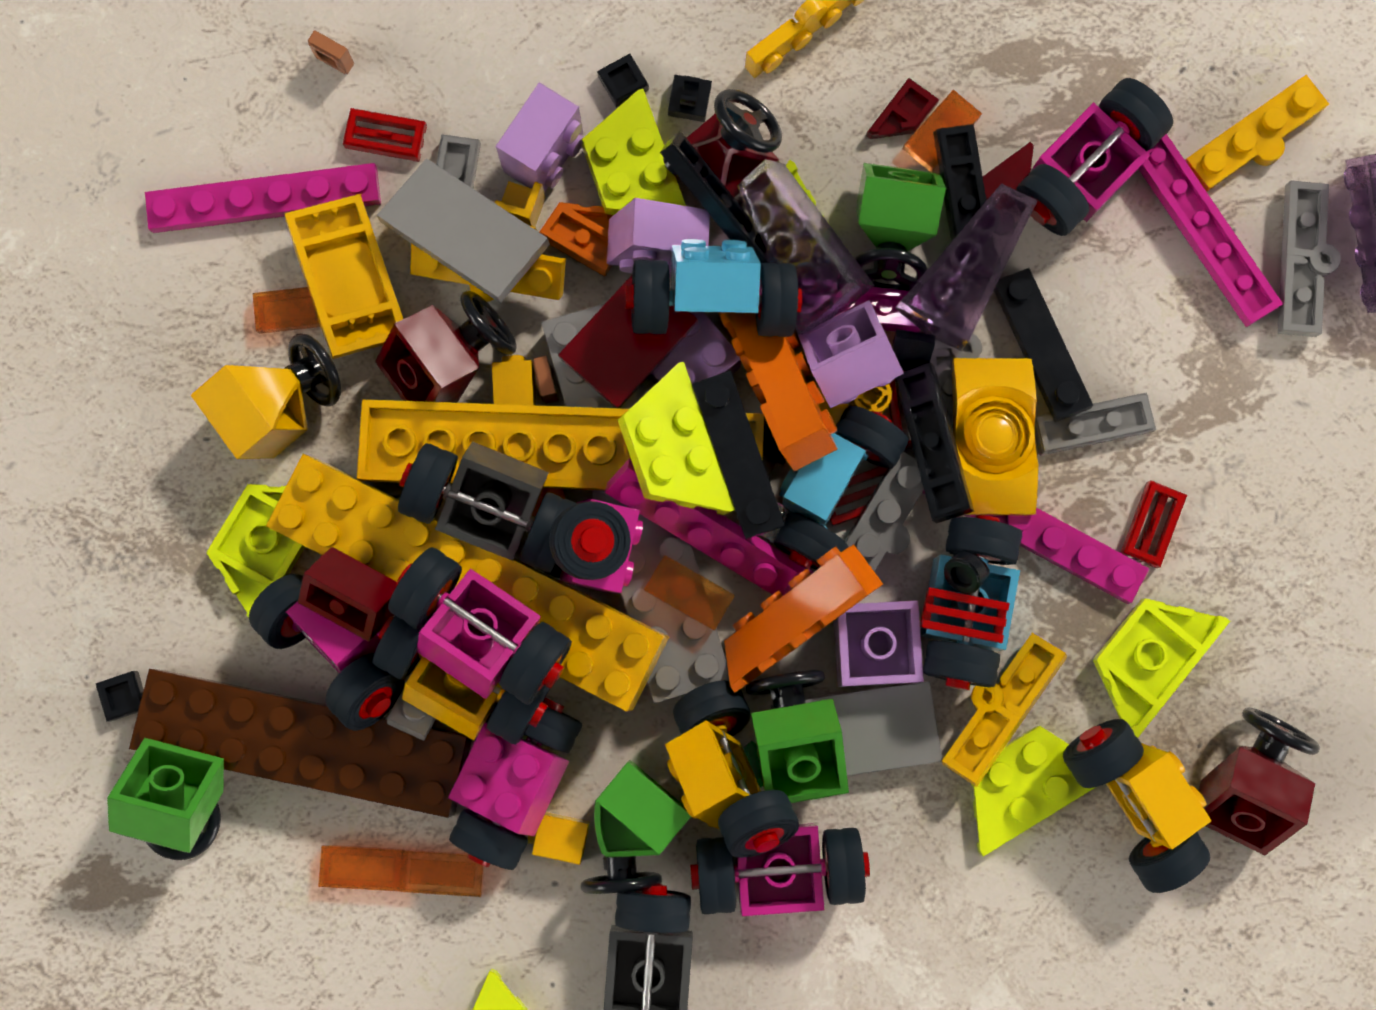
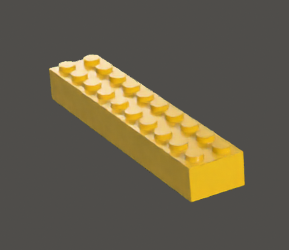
M302 454L266 527L321 555L331 547H334L396 582L403 570L410 563L413 564L424 551L431 547L436 548L462 567L457 584L471 568L541 616L539 624L541 622L549 624L557 632L562 633L572 641L571 647L561 664L565 668L560 678L626 712L634 710L669 636L515 558L513 561L435 530L438 523L436 518L430 524H426L413 517L403 515L398 512L399 500L363 481L357 480V478L317 458Z

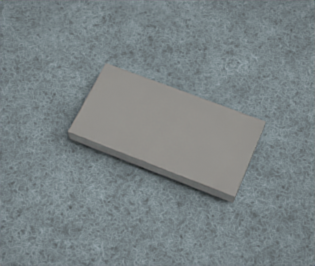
M427 158L377 214L382 224L499 303L504 300L550 245L547 237Z
M930 681L805 700L806 703L833 698L842 730L847 776L942 762Z

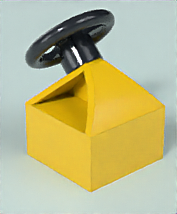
M296 334L291 338L288 345L290 365L284 369L225 365L191 394L193 400L236 459L275 458L304 434L308 427L302 394L306 393L313 401L326 407L333 406L339 401L341 383L335 364L325 348L313 337L307 334ZM320 383L329 388V394L326 395L319 391L316 385Z

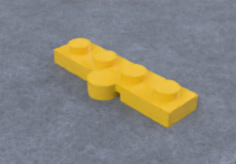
M806 0L795 12L794 17L798 21L797 23L793 19H789L746 52L745 68L753 78H756L763 71L766 74L772 72L782 63L783 56L793 48L795 51H799L805 47L812 39V34L822 26L825 29L829 28L841 17V11L850 4L857 6L864 0Z
M1306 74L1186 158L1185 161L1206 192H1208L1252 160L1262 166H1269L1275 163L1285 150L1283 138L1323 111L1329 105V102Z
M411 243L410 275L468 284L470 291L481 296L486 302L494 300ZM541 254L510 292L560 300L563 296L566 258Z
M1031 633L1000 677L998 684L996 683L994 687L975 686L973 688L971 700L976 713L943 758V765L977 787L1067 659L1066 653Z

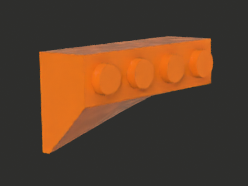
M719 312L718 315L724 327L727 328L733 337V340H731L732 346L747 371L745 375L761 403L760 408L776 444L793 471L838 450L831 435L838 431L828 410L825 409L822 412L820 410L819 404L825 401L814 380L808 382L806 378L812 372L803 353L796 354L794 350L800 346L795 333L790 337H763L758 335L755 313Z
M854 544L840 552L837 546L832 548L817 560V563L820 565L818 570L811 574L808 569H805L788 582L792 590L784 596L780 591L775 592L759 604L764 611L755 617L750 612L732 625L736 632L724 641L729 683L734 693L883 585Z

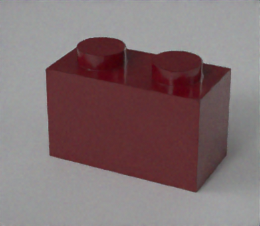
M331 547L304 572L298 603L370 642L382 629L388 618L394 616L388 609V605L397 587V582Z

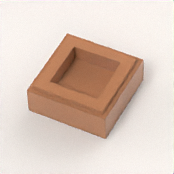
M316 30L313 31L307 40L317 59L343 74H348L355 64L346 47Z
M547 355L533 358V368L542 401L545 404L558 401Z

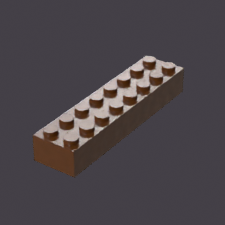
M149 669L129 749L137 750L143 739L148 738L224 758V770L449 818L455 815L457 803L448 797L469 755L471 739L460 733L431 727L423 741L388 725L386 717L365 729L353 731L345 727L325 704L167 670Z

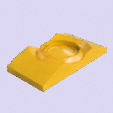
M361 194L284 213L297 259L306 280L332 359L382 346L394 323L403 320V316Z
M953 358V435L974 512L965 515H1035L1038 489V459L1035 445L1037 397L1032 359Z

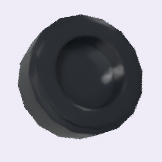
M961 551L956 553L945 564L944 575L949 585L956 591L971 594L976 592L990 575V570L986 563L976 555Z

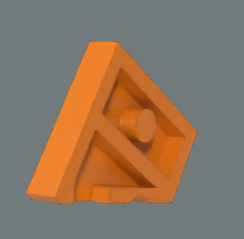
M559 202L539 233L548 238L551 246L604 277L613 266L607 264L609 219L613 215L605 214L603 206L581 207L579 204Z

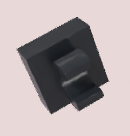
M674 75L668 116L705 122L712 81L686 75Z

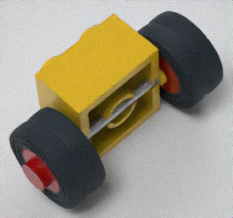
M390 616L378 635V638L381 640L374 653L372 663L401 680H404L414 669L405 683L402 700L472 740H475L493 709L494 711L487 723V729L511 744L516 745L519 743L530 725L535 728L537 727L548 705L543 703L550 690L548 687H545L530 705L524 704L514 695L509 694L500 687L499 683L489 697L485 699L417 653L418 636L421 629L418 630L411 627L397 616Z
M723 680L704 684L685 694L675 704L673 709L674 719L681 735L666 743L665 746L670 756V759L667 760V765L672 776L682 786L684 795L681 799L687 813L692 818H697L707 823L710 827L713 826L719 829L724 837L728 851L734 857L745 858L760 855L787 842L799 829L798 818L792 809L788 796L780 790H760L740 741L733 737L746 727L751 718L750 709L741 689L734 693L729 681Z
M1113 719L1086 730L1067 746L1063 753V759L1078 784L1084 788H1094L1106 784L1136 832L1145 837L1131 851L1129 862L1148 891L1163 893L1177 889L1196 878L1207 867L1210 861V853L1197 831L1212 820L1204 809L1207 805L1204 797L1194 786H1189L1182 775L1185 772V768L1174 753L1157 749L1153 745L1149 746L1141 743L1134 735L1130 725L1123 719Z

